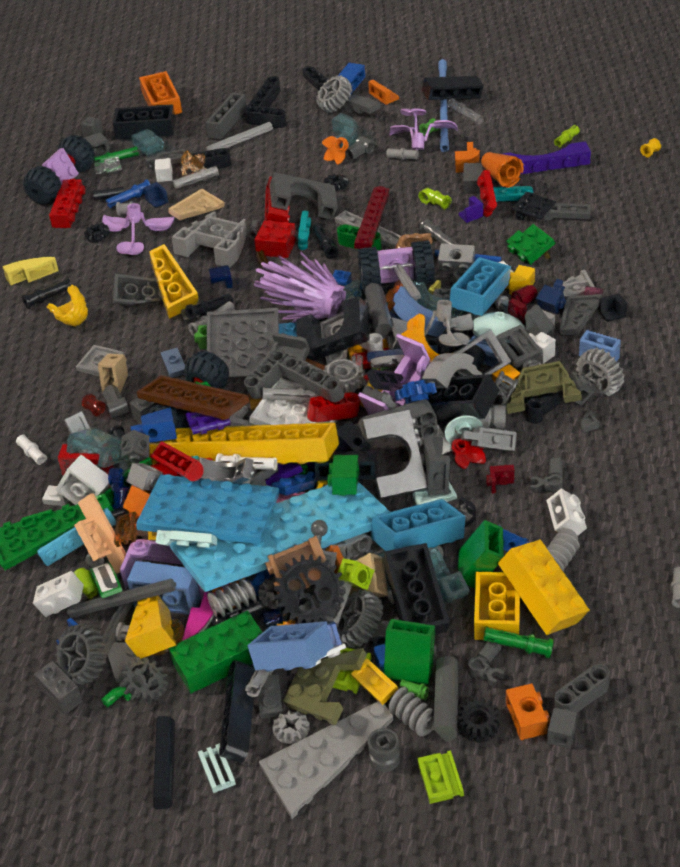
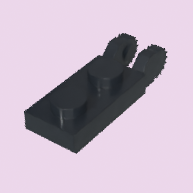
M371 369L366 373L374 389L396 391L403 388L402 385L405 384L400 383L404 379L402 374Z

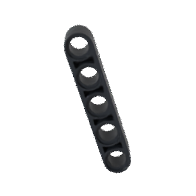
M233 660L227 676L219 756L243 763L249 751L254 697L247 694L248 691H245L256 670L252 665Z

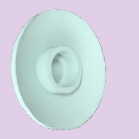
M460 416L448 423L444 432L445 437L452 444L455 439L461 438L462 432H472L473 428L483 427V425L474 416Z

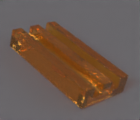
M136 512L117 517L114 536L116 547H120L121 542L124 545L128 544L129 540L132 543L136 542V523L139 518Z

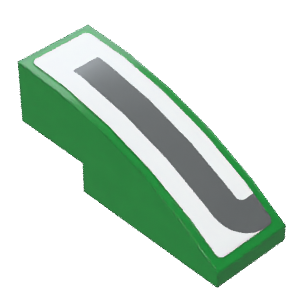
M110 562L90 569L101 598L122 592L121 585Z

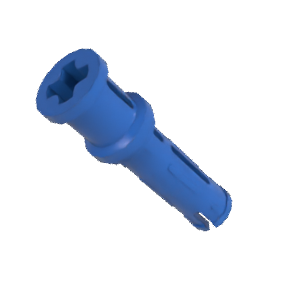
M146 179L143 183L133 185L131 189L106 199V203H108L109 208L116 206L117 202L123 203L134 197L140 198L141 195L145 194L144 187L151 184Z

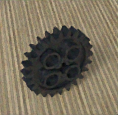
M310 554L309 560H305V557L301 555L300 562L292 558V566L285 563L287 571L279 570L282 578H275V582L280 584V586H275L273 589L279 592L278 595L274 596V600H281L277 608H285L282 613L283 616L288 613L291 614L290 622L295 618L298 619V624H301L303 620L306 623L311 621L319 622V619L327 622V615L332 618L335 616L332 611L333 609L340 611L341 608L337 603L344 602V599L339 597V595L346 593V590L340 589L345 584V581H338L342 573H334L337 566L329 567V559L322 563L321 556L317 560H313V555ZM313 570L318 571L320 579L313 581L308 577V573ZM300 573L304 574L308 586L315 588L313 596L319 603V608H316L310 593H304L306 585L299 576ZM293 580L298 581L301 588L297 591H292L288 586L289 582ZM321 590H327L331 597L326 601L321 600L318 593ZM307 600L310 602L311 608L303 611L299 608V602Z

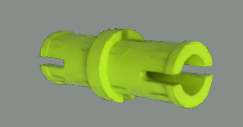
M573 125L570 129L564 130L554 140L555 146L562 147L566 142H570L580 132L579 127Z

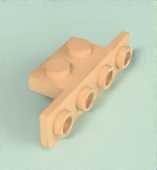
M91 493L78 502L86 519L79 521L74 526L93 561L107 556L115 573L118 574L120 573L126 552L98 500Z

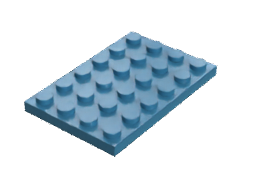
M160 474L137 520L136 527L137 530L150 532L163 530L206 533L216 536L218 540L261 545L279 496V488L251 485L249 483L236 484L230 481H212L210 479L190 481L184 477Z

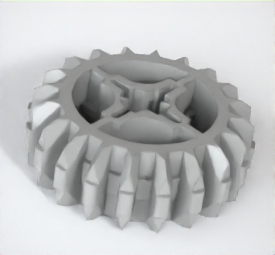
M336 75L327 80L320 87V91L317 92V105L326 113L336 112L338 108L341 109V106L345 105L344 103L348 101V98L351 96L350 93H352V86L349 80L341 75Z
M591 348L583 353L576 363L578 366L576 370L579 372V375L583 374L590 380L589 385L596 393L611 396L620 390L624 383L623 378L625 375L622 373L623 368L619 367L620 362H616L615 357H611L610 352L605 353L604 349Z

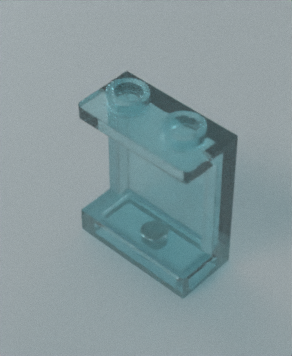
M89 428L69 434L67 440L68 453L83 449L100 454L98 466L103 468L127 461L121 458V438L96 428Z

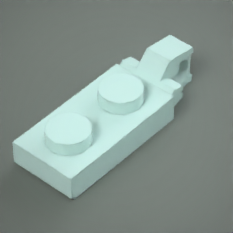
M157 530L156 543L169 546L172 542H176V545L189 547V543H195L199 548H210V545H217L218 538L206 533Z

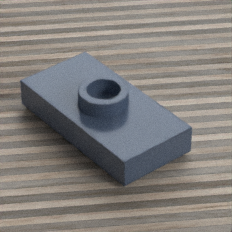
M178 348L160 352L169 377L174 378L184 375L185 364Z

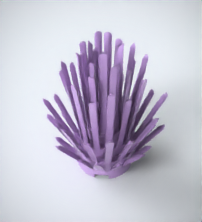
M302 252L301 256L309 265L304 261H301V264L312 272L313 275L279 256V259L282 260L283 267L269 261L268 264L261 263L265 270L256 269V272L264 274V276L260 278V281H254L255 287L265 289V293L269 296L289 301L260 297L261 300L295 307L296 310H279V313H296L295 315H287L282 320L299 319L313 314L317 320L329 319L337 315L340 304L346 299V291L343 290L345 287L338 285L326 265L323 263L322 267L316 259L315 263L312 260L310 261Z

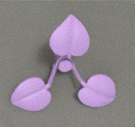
M406 108L401 109V114L405 116L413 115L415 128L405 125L391 126L390 136L397 133L410 132L412 149L424 150V141H427L432 127L451 128L458 131V127L449 120L434 121V123H430L424 137L423 133H418L417 115H425L426 110Z
M136 203L127 206L126 218L103 215V223L108 225L109 230L112 232L121 231L123 228H127L130 222L132 223V241L121 242L117 245L119 253L137 255L144 250L143 243L135 242V223H138L141 218L145 226H149V229L153 231L167 230L174 222V217L145 220L144 214L140 210V205Z

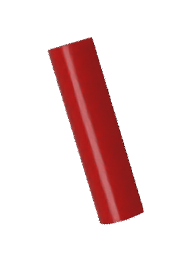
M163 441L160 442L150 455L153 460L190 481H197L203 475L204 469L198 460Z

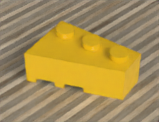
M159 595L137 601L125 638L127 645L140 659L176 645L173 639L174 631L171 628L170 610Z

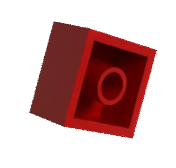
M263 221L254 239L256 252L262 250L266 256L288 258L297 240L295 223Z

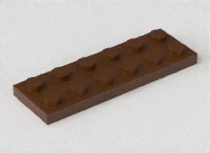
M162 375L137 391L139 399L204 414L205 416L216 417L221 420L230 418L231 415L249 403V396Z

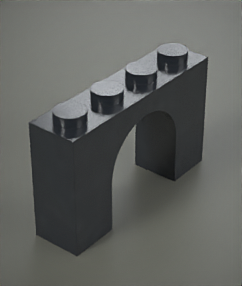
M359 296L343 302L344 320L342 326L330 337L321 338V323L313 314L296 319L297 337L305 338L310 348L307 356L308 359L315 361L370 340L368 306Z

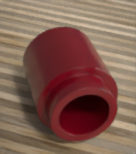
M525 285L513 291L511 299L514 298L524 304H528L535 300L538 293L533 285Z

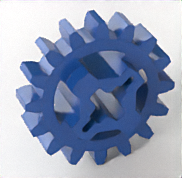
M425 380L408 382L402 385L403 388L394 391L396 401L405 400L406 404L427 400L429 395L437 393L435 383L426 384Z

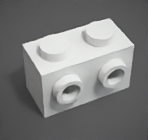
M560 489L546 500L555 531L559 532L560 529L567 528L573 530L578 536L587 529L584 520L585 516L580 507L581 502L576 495H571L565 490Z
M70 571L37 586L33 604L45 617L56 614L80 602L84 584Z

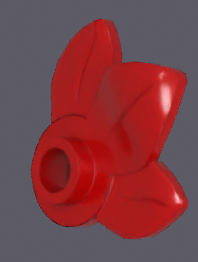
M457 438L452 442L451 450L455 455V462L462 469H466L470 462L475 464H484L486 462L483 452L485 448L471 446V441L461 440V438Z

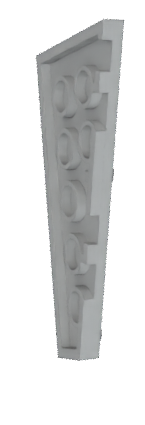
M377 701L338 721L336 725H330L259 761L261 769L291 819L298 814V811L305 804L310 803L313 800V796L321 788H325L350 763L349 761L356 754L359 755L364 750V746L368 744V737L373 731L386 728L393 721V715L385 704L382 706Z

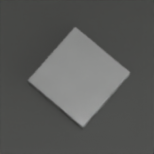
M93 345L77 364L76 370L99 376L98 363L107 354H123L124 356L125 354L122 351Z

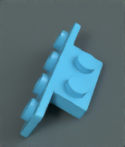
M105 508L103 512L111 526L116 525L117 522L110 510ZM74 527L37 550L45 565L49 566L84 543Z

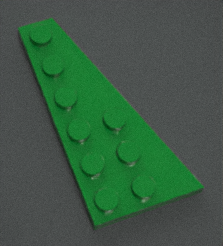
M105 493L95 496L102 510L108 508L110 512L114 511ZM67 504L57 511L50 509L23 517L20 522L12 524L9 521L3 523V527H0V564L2 568L6 571L38 553L37 550L73 529L74 525L79 521L85 520L86 518L78 504L74 506Z

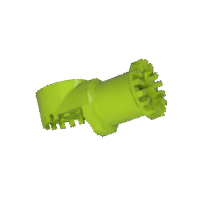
M429 188L423 189L418 195L422 203L437 204L444 210L450 206L449 203L452 201L450 196H445L441 192L433 191Z

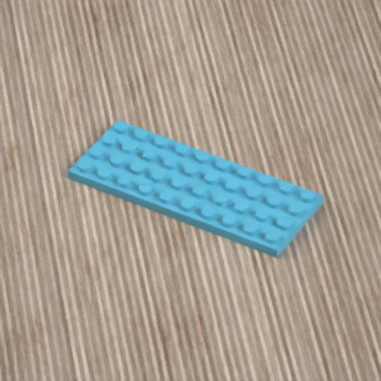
M359 482L357 494L345 496L332 495V487H328L327 484L324 487L310 490L307 493L276 503L261 545L217 539V545H210V548H199L195 543H189V547L178 546L176 542H172L170 548L204 592L266 570L265 562H268V555L277 554L312 538L314 535L311 532V525L316 520H323L328 526V531L322 536L321 548L323 549L371 531L372 517L389 513L390 511Z

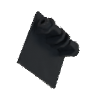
M526 192L513 206L512 210L516 211L517 220H523L525 214L541 220L556 201Z

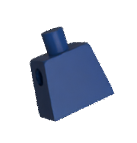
M171 408L142 415V424L131 426V431L136 430L150 436L149 443L177 439Z

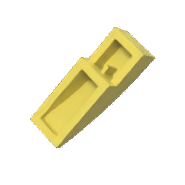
M55 257L32 258L2 266L5 277L10 285L27 280L29 283L59 271Z

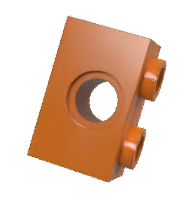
M533 684L507 689L506 705L520 740L547 734L550 716L547 710H543L541 694L539 691H535Z

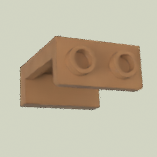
M315 536L297 546L274 555H268V562H265L270 575L274 573L275 578H282L279 570L287 571L285 563L292 566V558L300 562L301 555L305 557V560H309V556L312 554L313 560H317L321 556L322 563L326 561L318 538ZM313 570L308 573V577L316 581L320 579V574L318 571ZM300 573L299 576L305 583L306 589L310 588L304 574ZM295 580L288 584L292 591H297L301 588L300 583ZM277 582L273 583L274 587L280 586V584H278Z

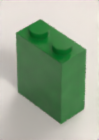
M484 520L459 549L458 582L476 588V572H492L498 566V563L504 557L503 527Z
M395 619L390 620L386 629L384 674L388 678L393 680L403 679L416 684H429L433 673L435 626Z

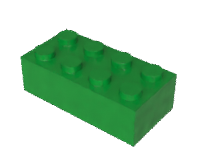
M247 610L170 647L169 652L172 663L190 694L227 677L233 660L249 665L253 664L248 644L262 634V631Z

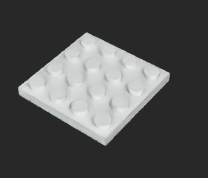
M280 378L272 387L279 389L303 388L305 390V387L283 378ZM264 399L261 400L251 414L249 423L254 425L336 423L337 420L325 422H311L308 420L307 410L309 401L298 403V401Z

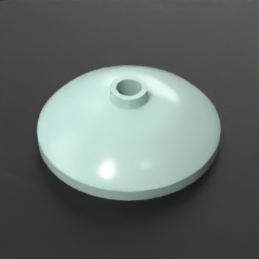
M490 312L473 320L474 326L471 330L477 337L489 329L497 336L516 326L522 325L524 329L525 326L519 319L510 314Z

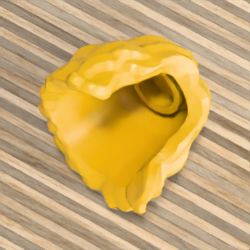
M71 285L67 289L71 296V301L60 307L49 303L47 308L54 314L57 320L66 325L76 327L86 320L88 310L84 296L76 286Z

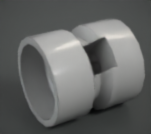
M495 405L493 408H490L486 418L479 419L483 427L505 430L506 405Z

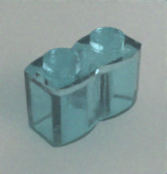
M145 129L132 135L133 145L137 146L138 150H141L145 156L149 157L163 151L164 142L153 131Z

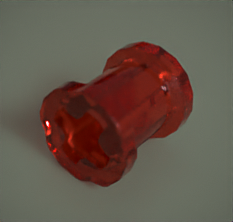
M87 394L82 399V407L89 409L94 416L104 413L106 409L105 403L98 401L95 395Z

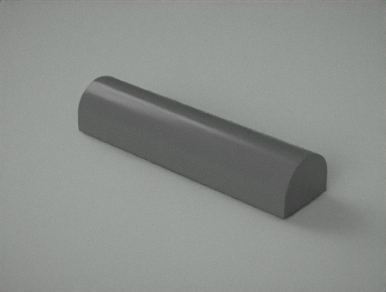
M371 283L365 288V296L375 333L383 337L392 330L393 323L383 288L377 283Z
M443 656L437 659L433 729L446 743L454 740L457 736L459 663L457 659L451 656Z

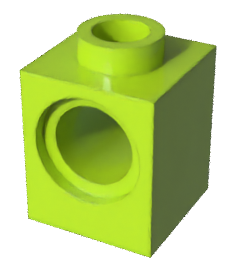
M343 558L338 573L341 572L342 575L338 580L345 581V583L352 585L351 587L368 590L375 570L358 561Z

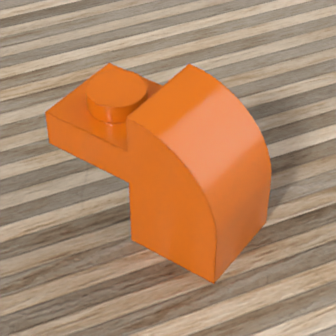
M467 142V151H455L456 173L464 172V163H480V150L473 148V142Z

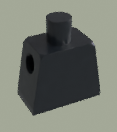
M349 421L337 429L339 445L334 452L370 451L369 441L365 442L362 433L352 422Z

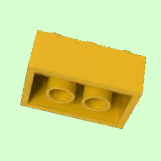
M476 572L474 639L483 640L486 627L519 634L520 596L505 573Z

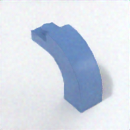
M400 286L393 298L395 303L393 310L404 321H409L419 313L424 315L425 331L432 318L433 311L418 304L410 296L406 288ZM435 317L428 335L437 337L445 331L446 327L437 317Z

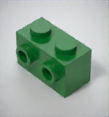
M334 455L333 463H329L328 487H332V495L345 496L357 494L359 477L358 455Z

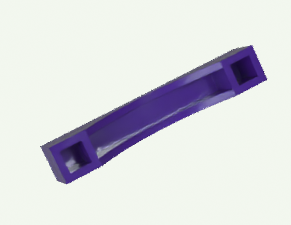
M586 141L571 143L559 151L544 155L533 156L503 153L504 155L516 156L522 160L524 170L520 174L588 165L591 159V151Z

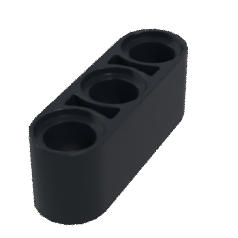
M227 148L192 153L186 157L188 171L191 173L214 166L217 169L226 168L232 164L230 150Z

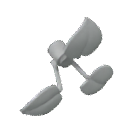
M449 300L437 301V311H433L432 318L424 331V335L428 334L435 317H437L447 327V334L439 336L440 343L447 346L468 345L470 340L467 335L459 332L451 333L450 328L458 331L471 330L474 326L471 313L451 318L452 302ZM392 326V331L395 335H401V333L407 330V327L395 328Z

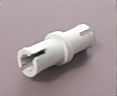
M20 435L16 439L17 445L24 450V454L31 457L38 465L46 462L47 456L39 450V446L36 443L31 442L25 435Z

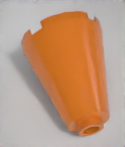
M487 152L481 159L482 166L486 170H490V175L499 185L510 188L519 182L520 173H523L524 167L522 160L518 157Z

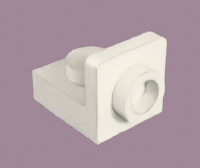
M49 485L42 501L43 504L63 506L67 504L68 499L56 491L57 486Z

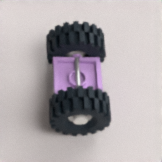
M429 240L412 242L411 247L380 251H377L376 247L358 249L359 272L363 292H365L366 286L371 283H377L381 286L382 283L399 280L393 270L398 264L402 265L411 280H415L416 286L434 284L435 282L434 262Z

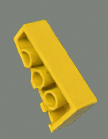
M165 244L149 251L151 264L169 319L180 314L186 305L197 304L199 301L197 291Z

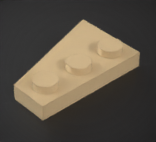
M200 189L171 206L169 214L179 220L220 209L224 207L225 202L204 189Z

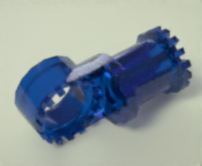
M123 468L109 469L108 482L112 486V491H114V504H112V508H121V506L123 508L128 491L130 490L129 486H124Z

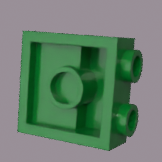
M534 224L523 233L518 230L506 240L508 244L507 249L512 254L516 253L522 262L526 261L530 265L556 244L553 238Z

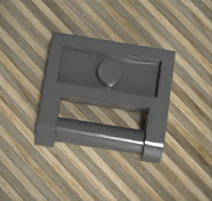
M522 325L496 336L506 354L512 360V365L515 368L540 356L542 350ZM508 339L521 356L518 357L505 340Z

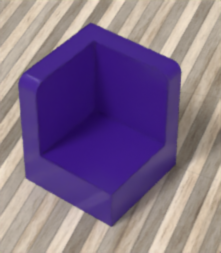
M475 196L470 197L469 207L459 212V216L466 223L483 217V203Z

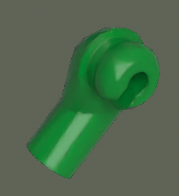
M116 687L106 694L101 701L108 708L120 697L124 696L125 700L129 701L132 695L130 693L124 694L126 687Z

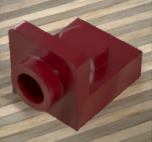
M514 298L509 300L508 314L519 319L524 324L526 322L527 305Z
M514 464L490 466V474L486 475L487 487L491 486L492 494L496 493V485L514 483Z

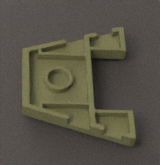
M560 361L522 369L516 390L512 392L511 401L507 403L506 409L508 414L525 411V397H536L540 394L556 393L563 390L565 403L582 400V395Z
M363 648L332 658L322 659L321 663L309 669L299 667L283 700L284 704L288 708L304 714H312L316 719L321 721L324 719L329 724L336 725L343 707L340 702H326L340 670H360L367 655Z

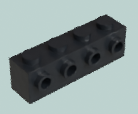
M477 76L425 77L422 92L428 100L480 98L484 85Z

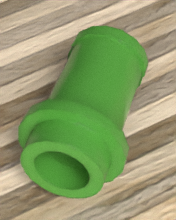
M402 679L399 684L400 687H406L408 692H413L415 694L414 697H419L421 700H426L428 697L429 687L424 683L419 685Z

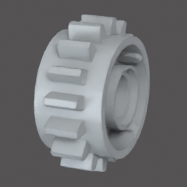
M347 359L334 360L326 365L325 370H323L339 379L344 393L355 392L363 382V371L360 370V366Z

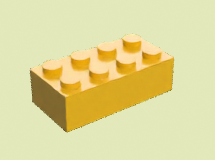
M541 539L511 548L498 563L546 635L577 624L590 611Z

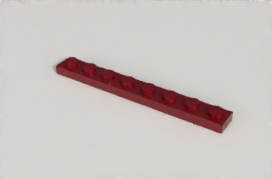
M384 186L374 187L354 242V249L373 246L389 197L390 188H385Z

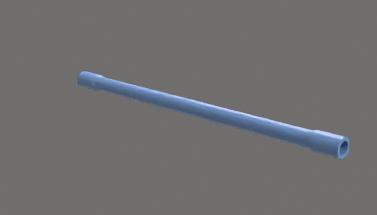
M444 59L438 62L439 77H446L447 62ZM447 99L440 100V120H448ZM440 128V150L446 152L449 150L448 128Z

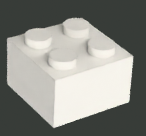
M80 455L67 469L56 491L77 505L80 500L91 493L95 496L103 494L113 478L90 460Z

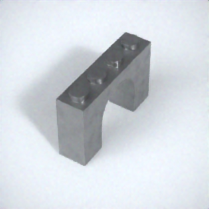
M410 410L363 419L361 425L365 442L382 438H395L406 446L409 454L408 465L402 472L375 479L379 500L427 489V476L423 469L425 459L423 453L419 452L420 438L418 434H415L414 426H416L414 415L410 414Z

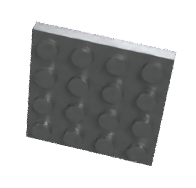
M278 308L207 312V351L219 356L226 363L229 369V380L246 379L256 368L258 362L263 361L269 354L274 344L273 333H279Z

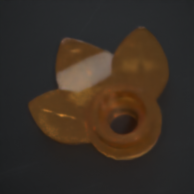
M188 150L182 154L180 161L183 166L181 169L183 177L188 175L186 173L187 169L192 170L191 174L199 172L201 169H207L203 167L205 163L204 154L192 156Z

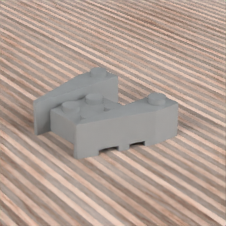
M212 212L206 215L204 220L200 222L194 221L191 227H183L172 236L174 254L189 257L200 245L214 248L216 265L230 268L239 259L247 238L246 219L237 223L217 218L216 212Z

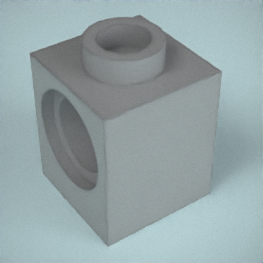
M132 463L126 482L142 490L152 491L160 474L163 472L147 464Z

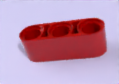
M353 392L345 393L343 399L338 402H331L322 396L312 397L309 400L307 419L311 422H325L354 418L358 415L361 400L358 394Z

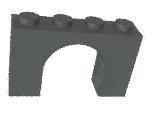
M276 172L273 173L269 185L271 207L287 210L291 195H301L315 203L318 217L334 219L338 208L334 185Z

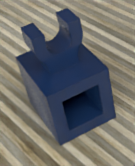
M556 279L553 288L547 285L543 286L536 297L537 304L541 309L558 314L560 309L564 308L566 300L563 293L565 286H562L563 280Z

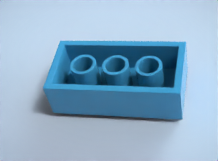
M479 257L451 287L450 301L452 302V307L457 310L470 312L473 315L483 316L509 285L511 266Z
M439 499L372 517L371 538L385 551L427 543L428 548L437 547L438 545L452 543L455 540L464 538L465 515L445 500Z

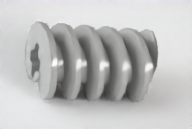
M563 528L559 530L547 549L562 571H564V568L568 566V562L572 560L576 551L579 550L580 544L577 534L573 530Z
M240 579L239 585L233 582L231 588L224 586L223 591L217 589L215 595L212 592L207 595L215 617H217L218 612L225 617V609L233 613L234 605L240 610L241 602L249 606L250 598L254 603L257 602L254 588L248 579L247 581Z
M401 687L393 695L389 704V711L396 715L399 720H402L405 725H408L411 730L416 731V734L419 736L428 735L434 730V710L428 708L425 702L421 703L419 697L414 698L415 694L408 692L406 687Z

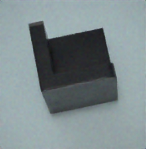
M620 293L601 298L599 312L607 322L626 317L627 302Z

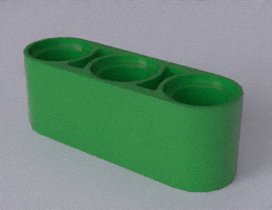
M346 224L338 226V243L354 249V242L359 227ZM379 232L376 233L372 246L376 247L377 251L382 250L381 234Z

